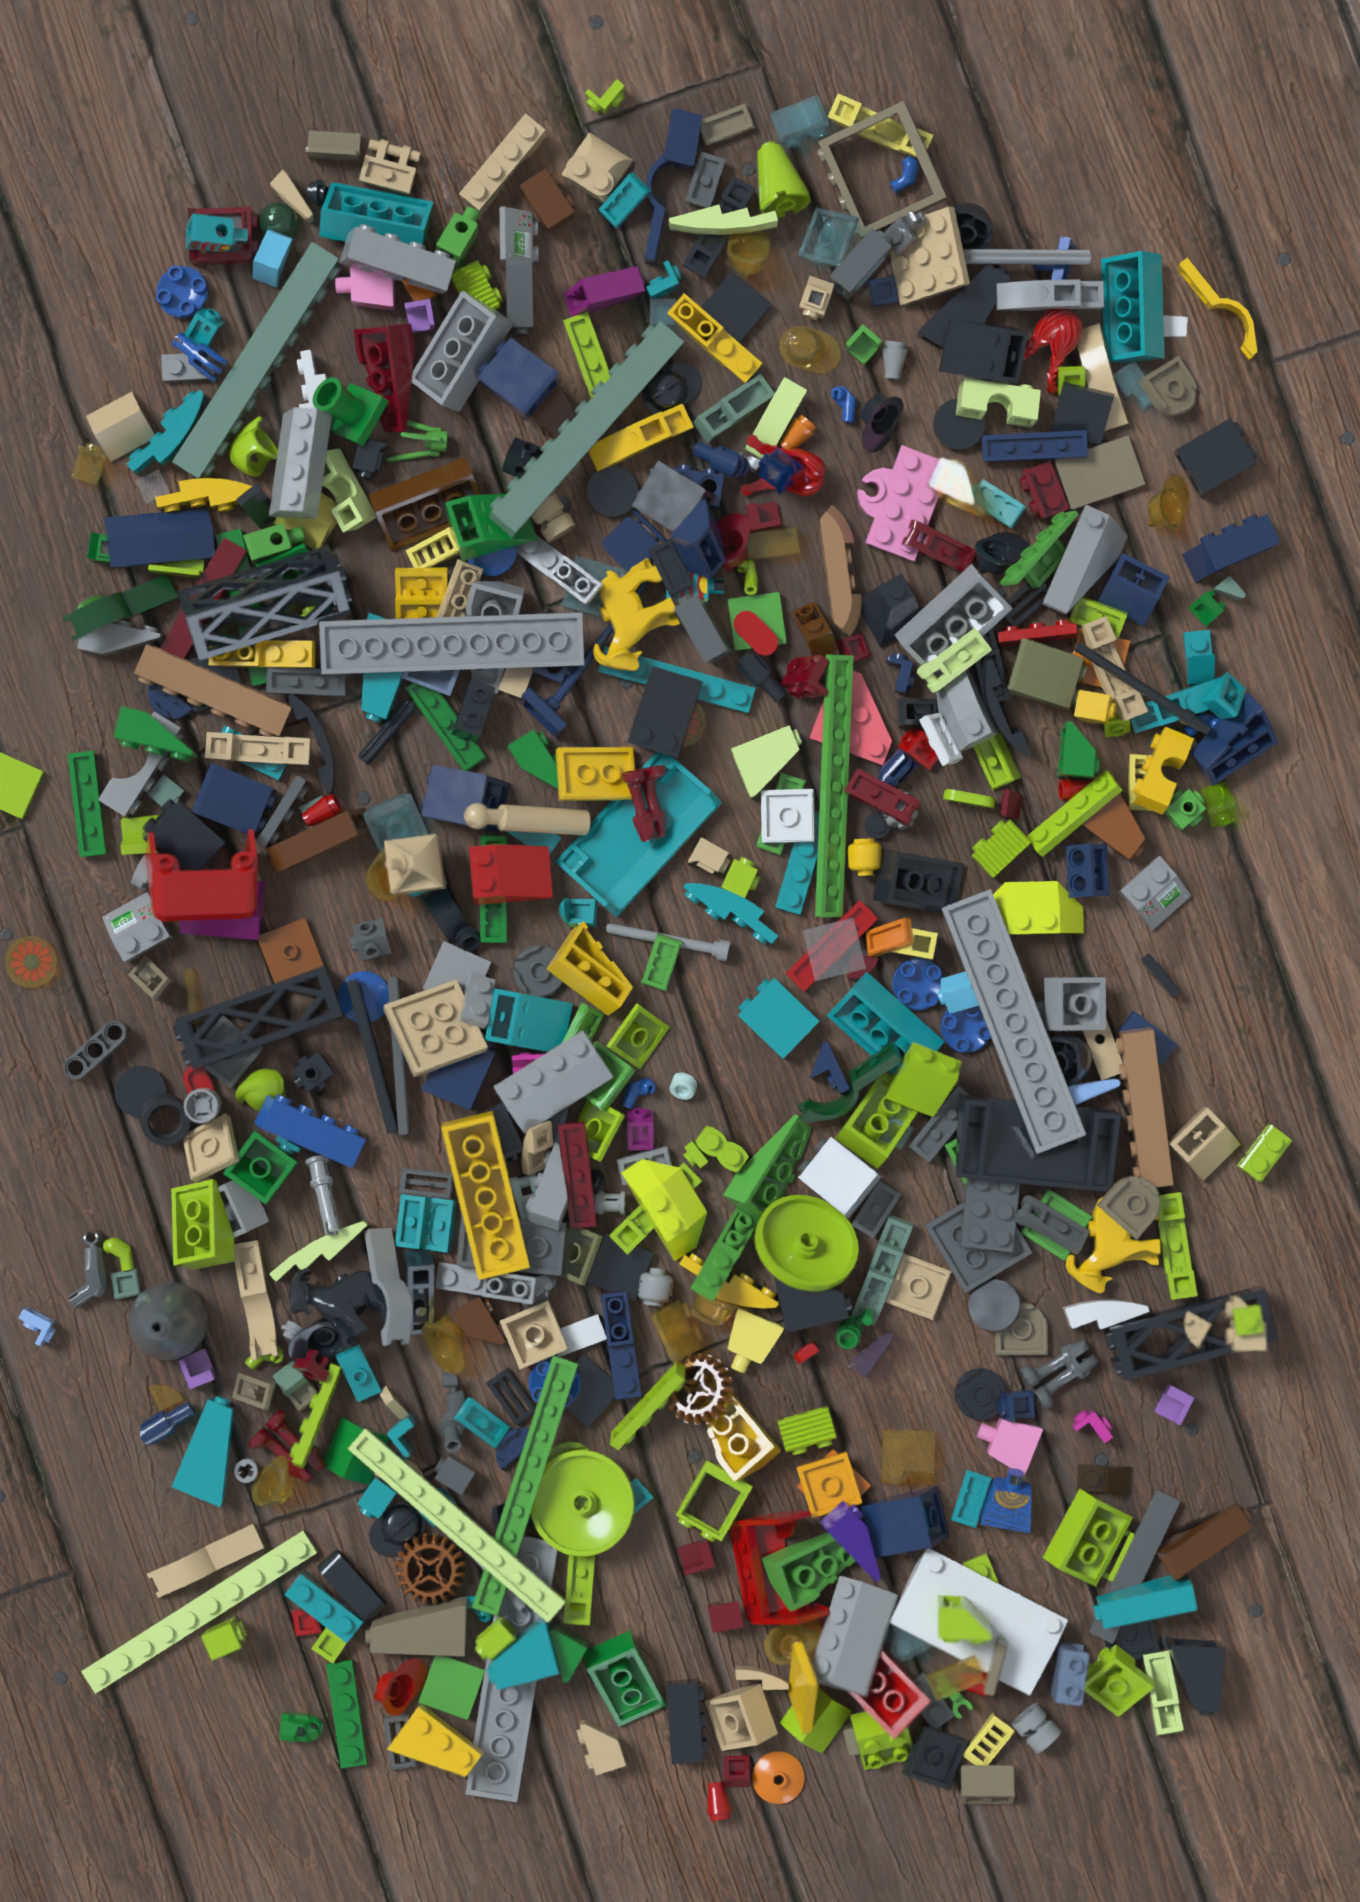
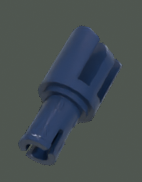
M701 441L694 446L693 456L709 462L711 469L718 473L734 478L743 477L749 472L750 464L748 460L736 451L724 446L714 448Z
M899 748L879 769L880 776L877 779L893 787H898L913 772L918 763Z
M187 1400L170 1412L162 1410L145 1420L141 1424V1440L147 1445H153L174 1434L178 1424L196 1415L191 1403Z

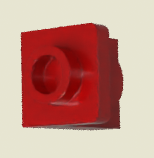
M913 727L902 736L898 748L909 754L925 769L930 770L938 760V756L930 746L927 734Z

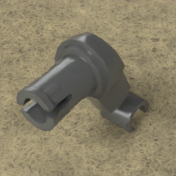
M95 1231L96 1239L94 1242L91 1240L90 1232H86L83 1237L84 1242L89 1245V1248L84 1249L85 1284L68 1295L70 1303L76 1309L94 1296L100 1298L106 1292L107 1276L102 1249L97 1247L103 1240V1235L100 1231Z
M442 1373V1388H450V1391L446 1393L447 1410L439 1423V1434L444 1438L446 1451L454 1453L461 1448L460 1435L465 1427L453 1418L466 1399L463 1390L457 1389L458 1381L455 1374Z

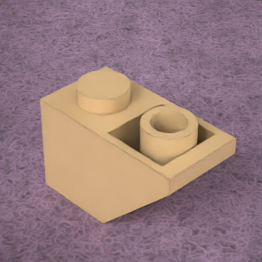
M1230 1296V1302H1226V1317L1230 1318V1328L1226 1329V1344H1230V1349L1234 1351H1266V1324L1263 1321L1264 1332L1236 1335L1232 1309L1246 1307L1247 1305L1239 1297Z
M587 1720L580 1721V1729L576 1731L580 1744H586L589 1754L585 1755L589 1770L594 1769L597 1776L626 1766V1758L617 1735Z

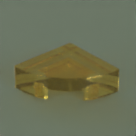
M158 1384L149 1387L159 1411L184 1400L181 1393L171 1386Z

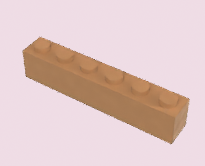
M146 644L134 674L139 675L138 680L145 684L153 686L155 682L164 686L162 691L177 696L180 693L187 696L186 701L201 707L203 703L212 707L211 712L222 717L229 714L236 717V723L247 728L250 727V724L259 727V733L267 737L280 736L292 710V706L151 644Z
M1151 1027L1119 1031L1120 1038L1116 1039L1117 1053L1122 1054L1123 1064H1119L1121 1080L1126 1081L1127 1090H1123L1122 1094L1124 1105H1129L1130 1116H1126V1125L1128 1132L1132 1131L1133 1141L1129 1142L1131 1157L1136 1159V1167L1132 1168L1133 1176L1145 1178L1155 1187L1173 1185L1154 1030Z

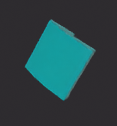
M401 1194L395 1246L446 1253L451 1252L457 1200Z

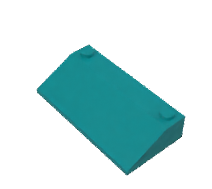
M656 752L642 767L666 766V774L656 780V794L661 811L666 812V837L660 839L653 838L651 841L641 842L633 824L632 817L635 816L633 801L611 800L590 823L588 833L585 836L579 835L555 861L616 918L722 804L719 798L677 760L667 754ZM641 784L642 796L647 809L645 794Z

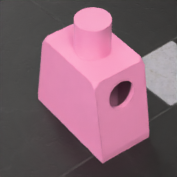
M358 263L350 265V277L335 278L336 293H351L353 305L395 311L394 279L387 278L383 275L382 270H378V272L371 271L370 273L360 270L361 267L358 266Z
M999 1418L996 1428L981 1423L976 1437L990 1442L986 1451L990 1456L1010 1468L1023 1471L1025 1476L1043 1429L1038 1425L1019 1421L1008 1422Z

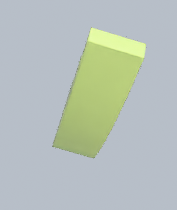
M716 205L669 218L668 225L669 229L693 234L728 235L750 233L777 227L778 218L776 211L750 217L747 208L722 214L720 206Z
M364 1220L341 1228L342 1232L337 1235L324 1236L313 1241L286 1259L269 1275L277 1282L295 1264L300 1269L307 1268L321 1254L330 1261L369 1223Z

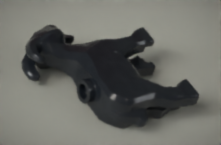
M309 1268L301 1269L293 1276L289 1291L290 1312L293 1314L304 1312L310 1315L311 1312L308 1305L311 1304L338 1332L343 1352L357 1346L358 1343L354 1337L368 1333V1327L360 1320L358 1315L364 1313L367 1309L381 1312V1320L385 1324L387 1319L386 1298L382 1289L377 1284L372 1283L371 1272L357 1271L351 1275L347 1273L342 1274L335 1280V1283L328 1287H318L306 1283L309 1281V1277L305 1276L311 1274V1269Z

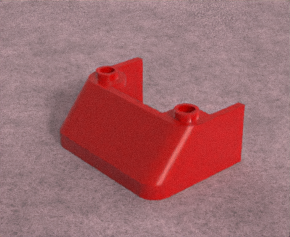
M254 829L248 830L245 851L236 853L232 857L231 870L179 871V864L176 858L168 854H156L154 832H148L145 861L151 913L157 920L166 922L247 919L255 914L258 898V860Z
M810 1510L783 1511L734 1521L731 1524L730 1535L745 1615L750 1623L755 1625L800 1624L829 1615L828 1609H811L810 1603L792 1612L789 1611L770 1583L762 1558L786 1547L784 1538L794 1535L796 1530L795 1520L811 1516Z

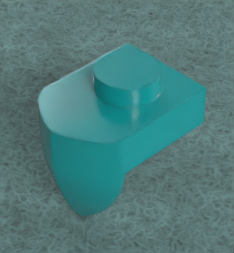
M565 898L559 906V914L568 927H576L582 921L588 927H596L598 902L596 899Z

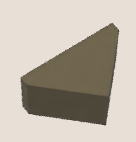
M146 955L128 974L155 1001H160L176 982Z
M238 1372L232 1398L263 1410H269L273 1405L277 1382Z

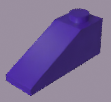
M842 1501L820 1523L857 1563L878 1582L881 1577L867 1526L861 1520L864 1515L854 1504L849 1507Z

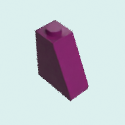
M638 266L582 278L563 295L570 317H574L585 312H595L635 299L645 291V282L643 276L639 273Z

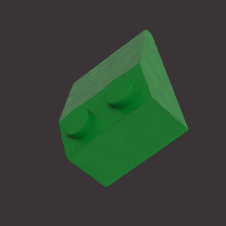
M631 1630L585 1651L584 1659L587 1671L618 1727L666 1706L647 1661Z

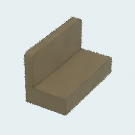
M309 130L308 147L305 148V153L308 159L360 162L361 134Z
M961 1766L960 1804L1013 1805L1015 1797L1013 1766Z

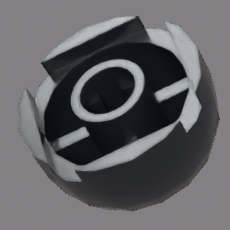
M961 203L953 206L963 250L986 249L989 247L993 236V225L988 212L980 205L974 203Z
M1061 1034L1049 1038L1067 1087L1085 1078L1090 1070L1092 1061L1087 1044L1079 1037L1071 1034Z

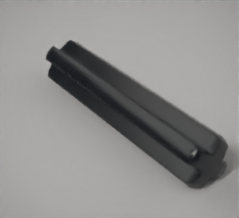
M405 699L359 753L358 757L364 763L370 764L416 710V705L409 699Z

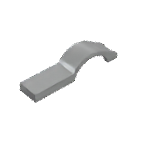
M392 1228L368 1229L364 1231L372 1283L377 1284L382 1289L387 1304V1319L381 1331L383 1346H388L391 1344V1340H400L401 1345H406L409 1343L412 1300L409 1289L404 1281L400 1279Z

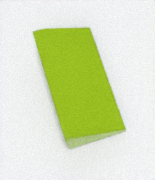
M1000 731L999 734L973 747L992 790L1021 777Z

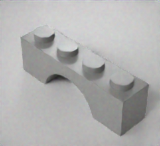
M155 711L153 712L152 716L181 741L183 740L184 736L181 735L183 732L182 728ZM165 752L164 756L148 753L144 767L136 775L125 779L111 778L98 800L125 817H129L130 814L134 816L142 804L139 800L144 792L149 793L156 782L153 778L157 771H163L170 760L167 757L169 752Z

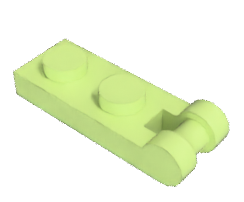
M974 628L929 663L919 667L917 674L921 679H925L928 682L927 687L934 693L992 649L978 630ZM940 668L943 674L936 677L934 672Z

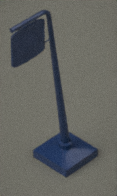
M636 509L632 513L639 519L638 521L627 516L602 541V546L607 553L627 572H629L631 567L639 564L644 559H652L648 549L658 544L657 538L661 542L667 540ZM642 522V523L655 535V537H653V536H652L641 524H639V523ZM649 581L641 583L635 592L638 596L645 589ZM609 623L585 654L584 665L575 667L553 697L549 696L545 700L531 688H528L521 696L520 704L556 740L564 733L567 725L557 712L560 708V703L593 660L595 644H598L601 649L614 631L611 623Z

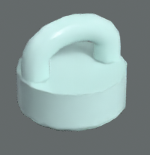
M683 1072L676 1073L670 1084V1092L682 1100L691 1099L695 1095L697 1081L694 1077Z

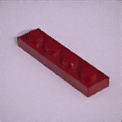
M586 1122L561 1123L558 1125L570 1229L594 1227L598 1223Z

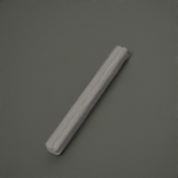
M963 250L966 264H1091L1090 250Z

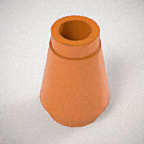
M800 414L798 418L794 417L780 444L785 449H796L814 435L813 431L817 427L803 414Z

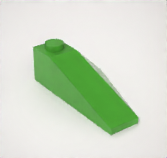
M795 1114L736 1173L723 1195L736 1208L759 1221L763 1212L770 1204L784 1197L789 1182L793 1183L795 1175L792 1172L796 1160L802 1158L811 1132L810 1126L807 1123H803L799 1116Z
M829 1533L785 1547L762 1558L770 1583L791 1612L813 1602L829 1583L832 1584L837 1579L836 1576L856 1561Z

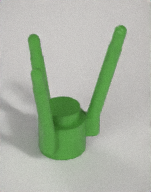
M407 420V426L426 431V435L402 432L401 437L425 440V448H430V450L387 457L386 461H402L427 456L439 457V452H446L448 431H441V428L430 427Z

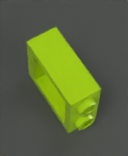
M707 1458L676 1511V1516L679 1517L678 1522L689 1529H692L693 1526L702 1530L701 1535L712 1542L716 1539L722 1542L751 1491L752 1483L745 1479L734 1482L722 1466ZM707 1473L740 1491L719 1529L686 1511Z

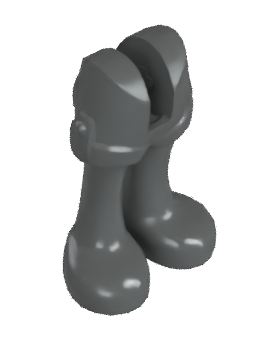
M1081 1340L1074 1344L1068 1343L1060 1349V1355L1040 1367L1031 1368L1030 1366H1024L1020 1369L1024 1380L1032 1389L1045 1377L1066 1366L1067 1369L1058 1376L1033 1390L1034 1395L1045 1410L1053 1406L1052 1396L1060 1387L1077 1377L1080 1380L1084 1379L1099 1362L1095 1354L1083 1358L1080 1362L1076 1361V1357L1082 1355L1090 1348L1086 1340Z

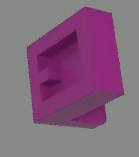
M636 1108L627 1111L628 1150H654L653 1110Z

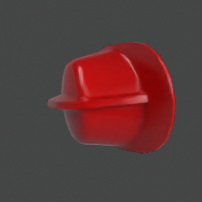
M412 1658L404 1662L396 1671L386 1672L379 1678L374 1698L383 1704L385 1711L389 1715L397 1716L403 1713L409 1703L420 1692L427 1678L425 1663L420 1659Z

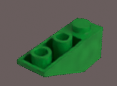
M533 729L508 745L509 750L522 770L558 790L556 754L550 756L546 749L550 744L542 732L537 734Z

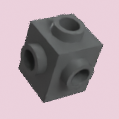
M383 918L352 925L354 936L350 937L353 952H359L361 961L392 953L389 935Z

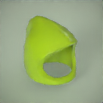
M260 416L238 433L229 448L231 463L239 471L252 477L260 476L272 459L277 460L278 449L273 441L259 427L262 421ZM254 453H256L258 458L256 463L251 459Z
M265 1068L257 1070L239 1085L235 1095L236 1100L239 1104H243L246 1101L251 1108L260 1112L267 1095L276 1098L277 1094L286 1097L283 1078L274 1069Z

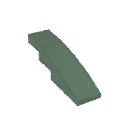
M889 1214L851 1315L857 1317L863 1311L870 1308L874 1311L872 1325H876L914 1223Z

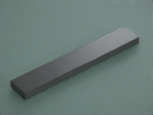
M398 977L388 978L389 1003L401 999L400 979ZM391 1027L398 1135H405L411 1132L406 1060Z
M1155 1490L1107 1593L1142 1583L1180 1504L1179 1500ZM1094 1618L1088 1632L1113 1644L1121 1626L1104 1629L1102 1622H1096V1618Z

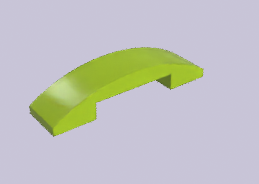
M684 1162L679 1166L694 1189L702 1180ZM639 1205L609 1237L626 1254H629L654 1227Z
M1181 1192L1159 1195L1160 1209L1157 1223L1170 1298L1175 1300L1197 1296L1194 1271L1191 1266Z
M569 1555L563 1624L590 1626L595 1555Z

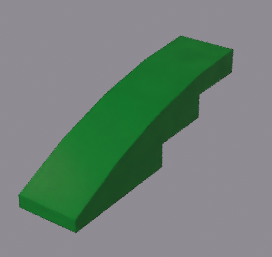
M481 835V846L507 845V835ZM507 902L480 905V942L507 943Z

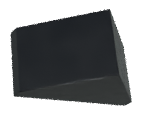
M899 698L897 700L898 728L922 726L919 721L921 718L938 713L937 699Z
M447 888L438 889L423 898L432 917L449 943L455 941L456 934L461 929L470 927Z

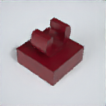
M309 1350L306 1354V1359H296L292 1368L312 1381H326L330 1373L324 1369L328 1363L327 1357L321 1356L316 1363L315 1357L318 1351Z

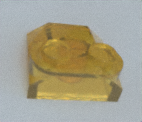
M882 1429L881 1483L933 1484L935 1431Z

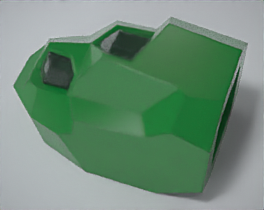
M284 1711L281 1718L279 1740L290 1742L313 1741L323 1732L324 1725L317 1717L308 1713Z

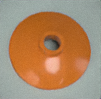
M773 1751L762 1756L757 1761L752 1774L753 1786L758 1795L765 1801L773 1804H784L795 1799L801 1792L805 1780L801 1763L796 1757L784 1751ZM781 1775L784 1780L782 1783L777 1784L774 1782V1777Z

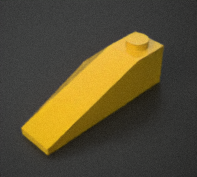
M711 1372L709 1376L711 1377L710 1386L712 1390L717 1391L716 1378ZM691 1386V1388L695 1389V1392L708 1393L703 1387ZM728 1393L727 1397L731 1398L733 1402L724 1403L723 1406L728 1409L727 1412L719 1410L720 1419L718 1420L711 1415V1423L706 1424L708 1435L716 1450L715 1454L718 1462L734 1482H737L763 1468L782 1450L733 1393ZM706 1399L699 1409L707 1407L713 1399Z

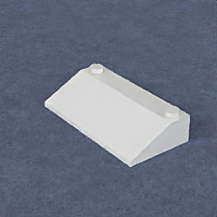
M926 1548L916 1562L892 1614L890 1624L986 1674L996 1638H1005L1008 1647L999 1680L1030 1695L1057 1646L1068 1620L936 1551ZM938 1595L965 1596L990 1622L992 1640L986 1641L984 1644H972L970 1640H959L958 1643H945L943 1639H938Z

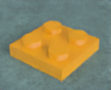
M847 1452L796 1467L812 1518L830 1513L842 1501L849 1507L853 1504L862 1503Z

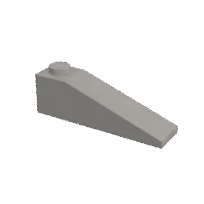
M1088 505L1084 507L1044 598L1043 605L1066 615L1118 560L1128 535L1110 515Z
M472 581L466 605L467 616L518 615L525 588L503 582ZM504 668L471 669L472 680L495 687L494 693L498 694Z
M968 669L936 692L938 711L941 713L960 753L999 734Z

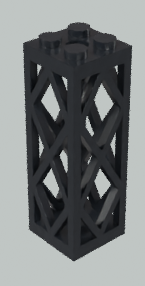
M328 545L177 591L199 661L318 625L322 621H331L350 615L348 604L352 603L350 592L345 584L347 582L345 573L340 565L337 553L332 555ZM288 569L304 571L302 575L294 580H278ZM263 575L258 579H250L256 576ZM324 581L326 583L324 588L315 587L318 583ZM223 588L240 591L229 600H212ZM268 598L278 599L274 603L258 608L250 607L253 603ZM298 606H315L305 617L288 614ZM205 617L212 618L208 623L199 624V619ZM234 625L250 626L240 637L223 634ZM270 626H280V627H276V628H273V629L264 631V630H266V629H267L268 627H270Z
M325 966L179 1017L175 1019L176 1025L172 1026L177 1041H182L185 1050L181 1051L186 1066H191L192 1069L196 1070L205 1065L219 1062L220 1060L344 1016ZM318 978L322 991L296 985ZM287 991L317 997L297 1022L267 1016ZM273 994L258 1014L231 1009ZM326 1000L330 1013L309 1020ZM222 1014L252 1020L233 1045L202 1040ZM209 1017L200 1029L195 1032L192 1022ZM261 1022L289 1027L245 1043V1038L247 1036L250 1037ZM200 1045L224 1051L204 1057Z
M1255 1286L1128 1319L1107 1327L1108 1332H1104V1338L1107 1348L1113 1350L1114 1357L1110 1358L1113 1372L1124 1380L1236 1352L1230 1349V1344H1226V1339L1206 1334L1203 1340L1214 1343V1345L1183 1352L1191 1344L1184 1327L1167 1322L1185 1317L1187 1311L1192 1314L1201 1313L1198 1317L1211 1323L1223 1309H1226V1302H1230V1296H1237L1243 1302L1251 1300L1252 1306L1260 1305L1261 1318L1266 1324V1343L1278 1341L1265 1289ZM1157 1326L1181 1333L1161 1356L1136 1349ZM1132 1330H1136V1331L1127 1339L1125 1332L1132 1331ZM1132 1356L1149 1362L1134 1365Z

